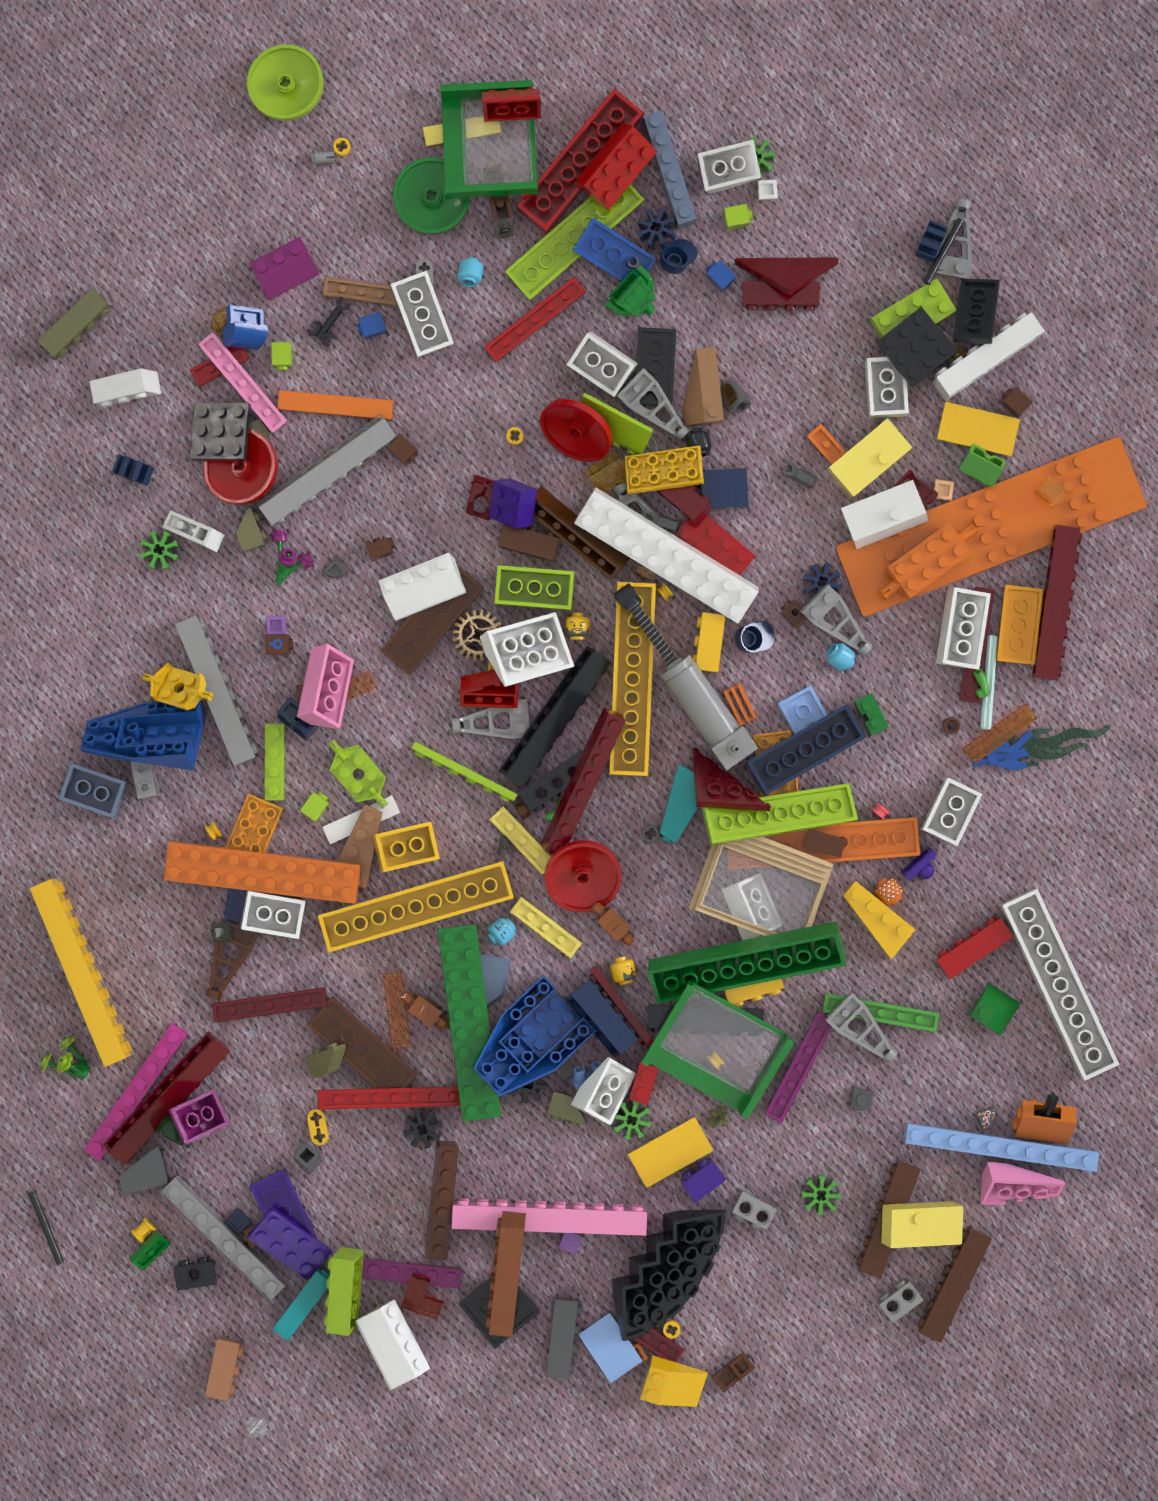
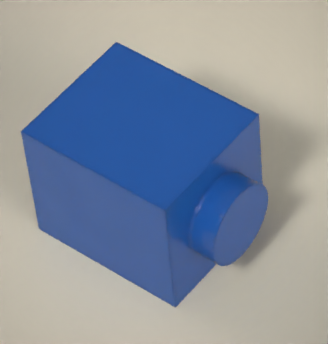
M721 260L717 263L714 261L706 269L708 271L706 277L721 292L736 279V275Z
M380 312L358 318L360 324L357 325L360 336L364 335L365 340L387 333Z

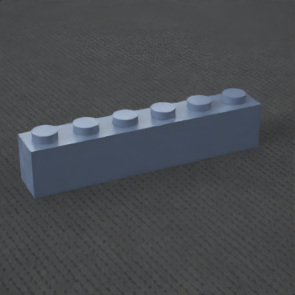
M659 110L643 115L642 124L647 140L658 151L653 158L676 224V229L695 224L697 218L662 111Z

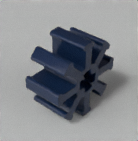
M661 208L659 209L660 212L657 219H654L653 211L649 209L646 211V215L650 222L644 221L641 218L637 222L639 229H644L641 232H637L642 243L644 240L649 239L646 241V244L650 250L655 249L654 246L657 240L660 241V246L663 250L667 246L666 240L663 239L664 237L670 238L672 241H675L676 238L674 229L670 230L673 227L676 228L674 219L670 216L669 219L665 220L667 214ZM658 227L660 231L656 232L654 228Z
M930 220L915 256L933 263L948 227Z
M118 454L112 473L148 486L154 468L141 461Z
M828 563L823 565L824 570L822 574H820L817 568L818 565L814 564L810 567V570L813 571L815 577L809 576L807 573L803 576V581L806 580L813 583V585L803 589L805 594H808L813 589L817 590V594L823 588L822 585L818 586L817 584L819 578L825 579L826 583L824 585L829 584L836 592L842 586L841 584L831 583V580L839 578L841 575L839 571H836L831 576H828L827 573L831 567V564Z

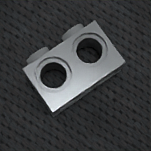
M131 762L137 798L144 799L160 796L154 765Z
M741 1190L731 1211L735 1213V1218L743 1222L746 1219L752 1222V1227L761 1231L762 1228L767 1230L777 1208ZM743 1202L750 1204V1208L746 1212H742L739 1209L740 1204ZM760 1211L767 1213V1218L763 1221L758 1220L756 1217Z
M902 1279L895 1284L893 1291L890 1293L886 1291L879 1297L880 1301H878V1304L892 1323H895L924 1300L908 1279L906 1281ZM906 1289L912 1290V1295L909 1298L902 1297V1293ZM890 1301L897 1303L896 1308L893 1310L887 1309V1304Z

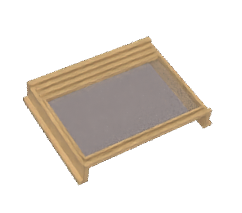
M765 837L711 845L688 909L694 912H701L761 936L811 927L831 875L833 863Z

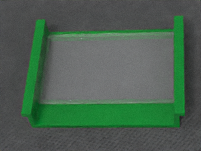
M532 80L440 85L446 200H451V198L538 195L534 119L484 122L482 92L489 90L506 91L508 89L525 90L532 88Z
M689 980L648 1051L643 1056L641 1063L647 1067L649 1064L656 1066L738 1110L740 1116L748 1120L794 1044V1041L790 1039L789 1034Z

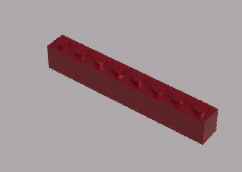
M1054 525L1040 616L1036 660L1032 671V677L1058 681V677L1062 675L1060 662L1061 658H1064L1065 655L1063 641L1068 635L1066 621L1070 619L1071 609H1068L1069 601H1072L1074 590H1071L1072 582L1076 580L1074 566L1079 560L1077 546L1082 540L1080 528Z
M603 707L540 843L545 852L553 854L557 849L570 842L626 722V719L620 713Z
M208 1031L103 1144L108 1153L124 1165L131 1160L135 1153L155 1133L161 1120L166 1116H170L169 1109L184 1103L188 1096L200 1086L201 1082L213 1072L214 1068L226 1058L230 1052L226 1045Z

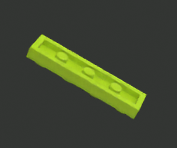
M265 724V800L284 801L285 724Z

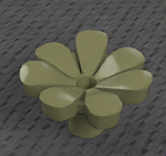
M719 1105L716 1111L712 1109L709 1112V1115L712 1117L707 1119V1123L711 1128H715L716 1125L727 1126L728 1115L726 1112L728 1110L725 1106Z

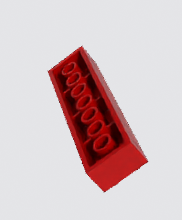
M614 88L538 179V195L526 194L518 203L517 211L547 234L583 191L574 181L622 123L636 127L642 120L644 112Z

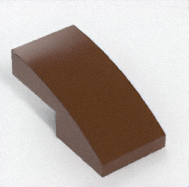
M742 1352L711 1378L721 1391L725 1393L755 1367Z

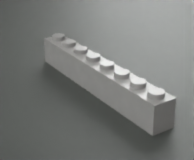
M380 414L256 504L271 525L279 524L285 519L287 514L298 511L301 507L300 505L306 501H312L318 492L330 488L332 482L344 478L352 468L356 469L361 466L363 460L367 457L375 456L380 448L389 446L397 436Z
M193 616L175 624L195 674L200 672L205 677V691L213 693L212 700H207V703L233 765L238 766L257 758L255 753H258V749L255 743H251L249 740L250 730L247 724L243 725L241 718L244 716L240 707H236L233 700H236L235 694L232 689L229 690L227 687L228 677L225 671L221 672L219 668L221 661L218 654H214L211 647H214L211 637H207L204 632L207 628L203 618L199 619L198 616Z
M178 1176L161 1191L270 1300L286 1286L287 1283L249 1245H246Z

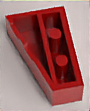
M495 670L462 676L460 682V706L518 708V683L504 687Z

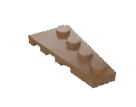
M367 804L364 805L338 858V861L362 864L359 887L365 890L367 889L375 852L372 835L379 833L383 813Z

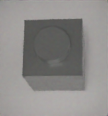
M852 1087L849 1106L870 1111L873 1091Z
M307 1142L293 1156L295 1163L308 1175L322 1162L321 1155Z

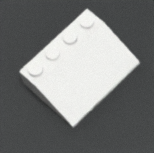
M556 612L490 630L480 636L485 654L504 687L574 667Z

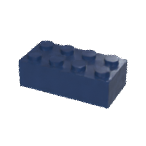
M588 980L569 994L565 1000L580 1018H584L596 1030L594 1035L613 1058L617 1057L638 1040L636 1037L637 1033L631 1026L628 1027L623 1022L625 1019L621 1013L613 1010L611 1001L599 993L600 989L597 984Z

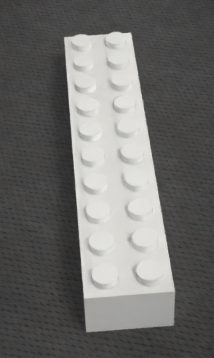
M596 487L575 519L574 524L736 623L740 622L759 592V587Z
M1032 889L1000 904V908L1080 1079L1083 1081L1118 1066L1119 1062L1038 889Z

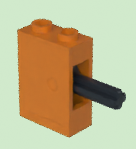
M1054 1092L1047 1095L1045 1103L1037 1102L1034 1099L1030 1101L1023 1100L1021 1106L1017 1107L1016 1117H1013L1012 1121L1015 1137L1069 1144L1076 1126L1077 1108L1058 1105L1059 1097Z

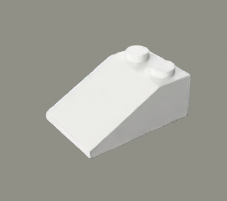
M754 140L698 153L704 188L710 194L728 190L761 178Z
M607 1057L579 1087L571 1105L596 1120L611 1125L636 1073Z

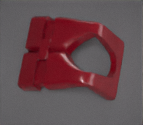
M908 470L894 485V487L901 485L906 479L913 480L925 509L927 504H931L938 496V492L932 488L930 489L927 484L917 479L912 470Z
M478 475L474 476L466 507L467 514L490 520L489 513L494 480H488V478ZM481 496H484L488 503L484 513H478L474 510V500Z

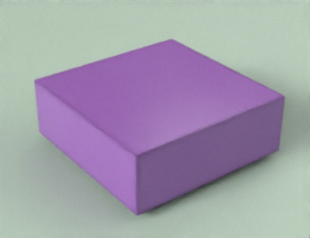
M266 616V635L286 634V616Z
M564 1233L558 1248L576 1255L583 1236L576 1233Z

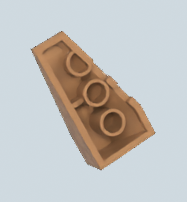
M715 347L696 349L683 405L684 424L686 427L718 424L724 421Z

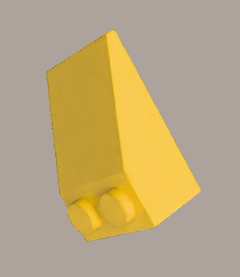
M652 1355L641 1389L640 1400L657 1405L697 1407L708 1372Z

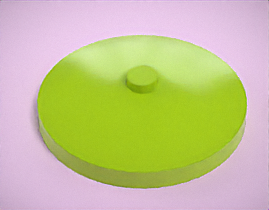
M290 44L273 46L262 52L252 63L247 76L248 93L255 107L265 116L279 121H291L308 114L319 102L324 88L323 73L314 56L307 50Z

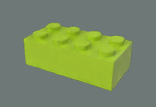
M936 278L931 281L930 285L921 287L872 317L870 323L879 338H882L921 306L936 325L953 316L957 310Z
M498 565L494 604L497 606L571 611L574 571Z
M341 1247L328 1261L330 1277H328L326 1284L327 1289H329V1296L326 1297L325 1307H328L324 1318L326 1333L349 1336L357 1326L355 1320L359 1318L364 1250Z

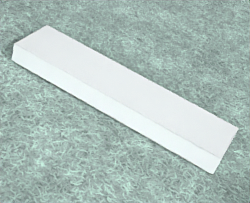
M393 796L385 798L389 804L383 809L377 802L370 805L383 812L381 821L400 813ZM362 809L322 827L330 845L350 836Z

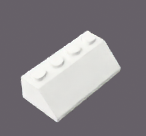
M450 553L378 581L383 597L395 621L466 593L455 558Z
M957 587L947 588L936 664L979 670L990 593Z
M395 1299L379 1305L355 1320L390 1390L418 1377L430 1369Z

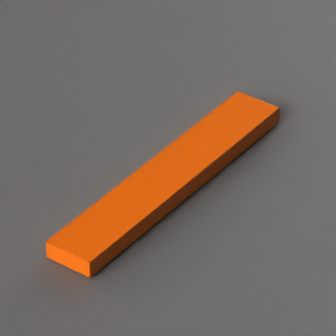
M279 390L277 409L375 419L381 414L385 420H392L394 401Z

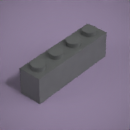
M555 1297L546 1377L569 1379L570 1374H574L575 1363L571 1362L572 1355H576L577 1343H573L574 1335L578 1336L579 1332L576 1316L581 1314V1305L578 1304V1299Z

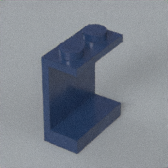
M746 468L703 471L704 484L697 485V487H701V495L704 494L711 501L709 504L712 509L740 507L742 509L749 507Z

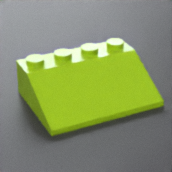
M584 393L581 403L588 405L605 419L612 431V446L616 448L621 446L627 449L626 453L629 455L643 454L652 437L653 429Z

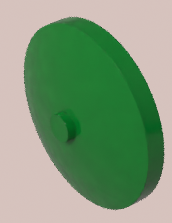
M437 157L418 159L405 167L399 174L393 191L394 205L401 220L412 230L428 235L442 234L456 227L466 215L470 203V197L446 200L444 159Z

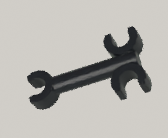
M341 296L336 300L337 307L322 327L320 323L313 321L312 323L317 327L316 331L306 330L308 334L319 338L326 347L330 346L326 342V337L336 338L328 330L342 311H346L351 307L349 302L345 307L341 306V301L343 300Z

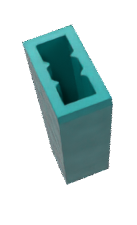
M680 764L676 770L659 832L663 835L661 839L669 844L672 841L677 843L698 809L695 801L694 773Z
M325 1269L316 1270L272 1330L286 1341L290 1339L327 1290V1279L330 1277L328 1271Z

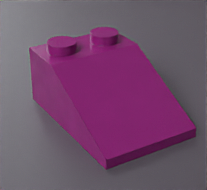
M214 1089L169 1109V1113L184 1146L229 1125Z

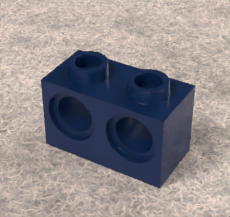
M289 697L278 710L277 718L307 741L319 726L310 725L298 718L299 703Z

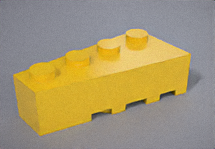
M853 881L842 894V897L889 959L896 955L916 930L856 881Z

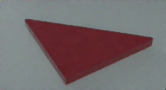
M736 258L735 265L780 291L791 295L838 265L839 258Z
M693 748L696 807L770 811L771 805L768 802L762 801L759 795L750 788H745L729 772H724L718 767L719 765L708 756H703L699 749Z

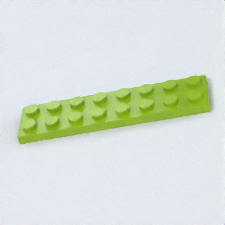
M631 184L610 210L598 206L589 197L505 271V274L531 301L581 257L573 252L572 249L591 218H595L610 229H613L639 207L645 199Z
M849 783L759 797L762 801L768 802L771 805L770 811L702 808L710 845L839 825L858 820Z

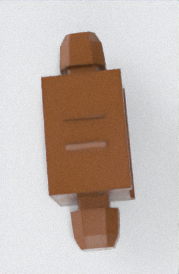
M596 902L591 907L592 911L599 915L595 920L616 942L621 939L628 946L634 942V937L628 932L631 928L609 906L604 910L605 907Z
M409 992L403 993L401 1000L406 1005H410L407 1008L408 1012L430 1027L434 1023L441 1029L447 1027L449 1022L444 1016H440L442 1011L439 1007L419 993L415 998Z

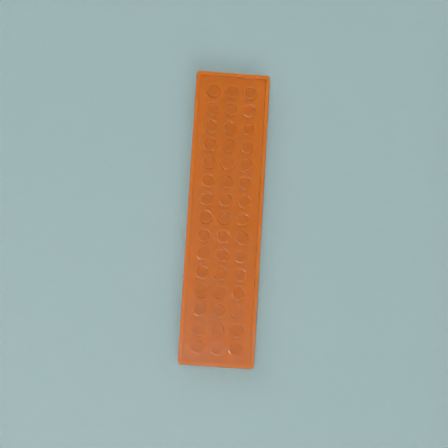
M1115 437L994 484L993 488L989 486L927 510L928 522L856 549L852 539L839 544L836 547V552L859 611L863 617L907 601L900 590L887 598V600L882 596L888 590L883 594L879 593V589L892 581L885 569L949 522L957 532L961 531L971 522L975 526L969 532L975 528L978 529V533L965 541L972 554L910 599L1051 545L1054 525L1080 528V533L1144 509L1147 503L1120 437Z

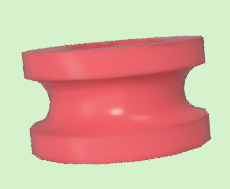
M878 802L876 807L871 809L882 820H885V815L890 814Z

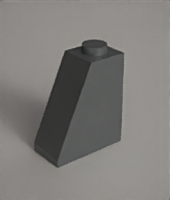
M162 1145L156 1146L119 1176L117 1186L123 1195L170 1183Z

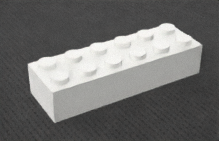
M1031 312L1028 315L1023 313L1013 322L1014 325L1007 324L1000 329L996 337L993 334L992 344H982L980 348L976 345L968 351L967 357L963 358L960 356L952 362L949 369L944 367L938 371L932 383L944 401H947L1039 338L1045 331Z

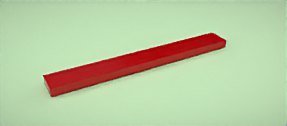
M457 1086L317 1090L318 1110L460 1106Z

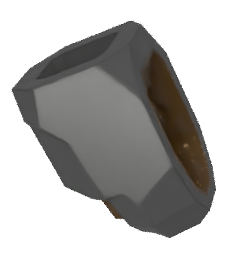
M725 381L721 386V397L731 412L740 413L751 405L749 396L736 382Z

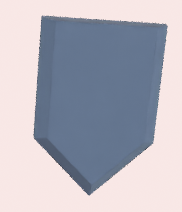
M480 954L487 1008H489L504 997L511 959Z

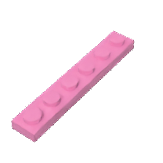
M213 332L198 344L243 399L251 404L253 411L272 433L287 422Z

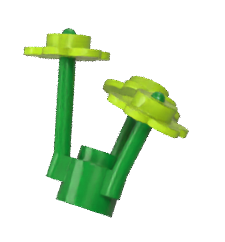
M76 1035L63 1038L60 1042L59 1050L62 1051L64 1048L69 1047L80 1062L76 1060L71 1064L73 1056H71L70 1052H67L55 1064L49 1061L52 1055L50 1051L48 1056L44 1055L40 1060V1066L43 1067L42 1072L49 1065L59 1070L60 1073L65 1072L81 1080L88 1075L91 1069L87 1065L88 1061L71 1044L76 1039Z

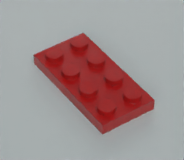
M708 515L698 526L687 519L674 534V536L738 575H741L756 557Z

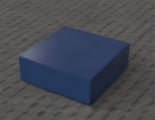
M239 1208L224 1221L237 1236L252 1222Z

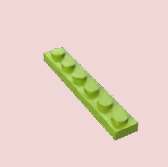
M417 742L412 746V749L415 750V755L423 759L425 756L431 758V763L440 768L442 765L449 767L448 772L459 776V774L466 776L465 781L476 785L477 782L484 785L483 790L491 794L493 791L501 794L499 798L508 803L510 800L515 801L518 794Z

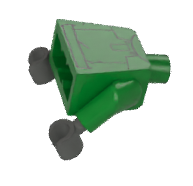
M632 256L636 260V264L631 265L627 260V265L635 268L636 271L632 269L608 296L610 300L607 299V295L603 291L599 293L603 294L605 299L603 301L595 299L597 303L606 304V307L617 315L631 316L634 314L638 317L643 312L650 315L655 310V306L652 304L656 297L653 293V279L649 272L639 265V259L636 256Z

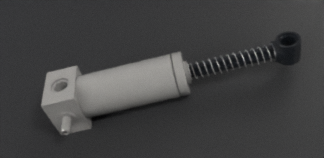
M628 583L615 592L613 595L624 610L631 612L630 615H633V619H636V623L640 625L639 627L648 636V640L650 639L651 644L654 645V648L657 649V652L660 653V656L666 662V670L660 674V677L708 743L709 750L721 767L729 770L757 750L758 747L744 727L735 720L690 654L684 658H676V654L669 648L670 646L667 645V641L664 640V637L661 636V633L658 632V629L655 628V625L646 615L647 612H644V608H641V604H638L640 598L633 587Z

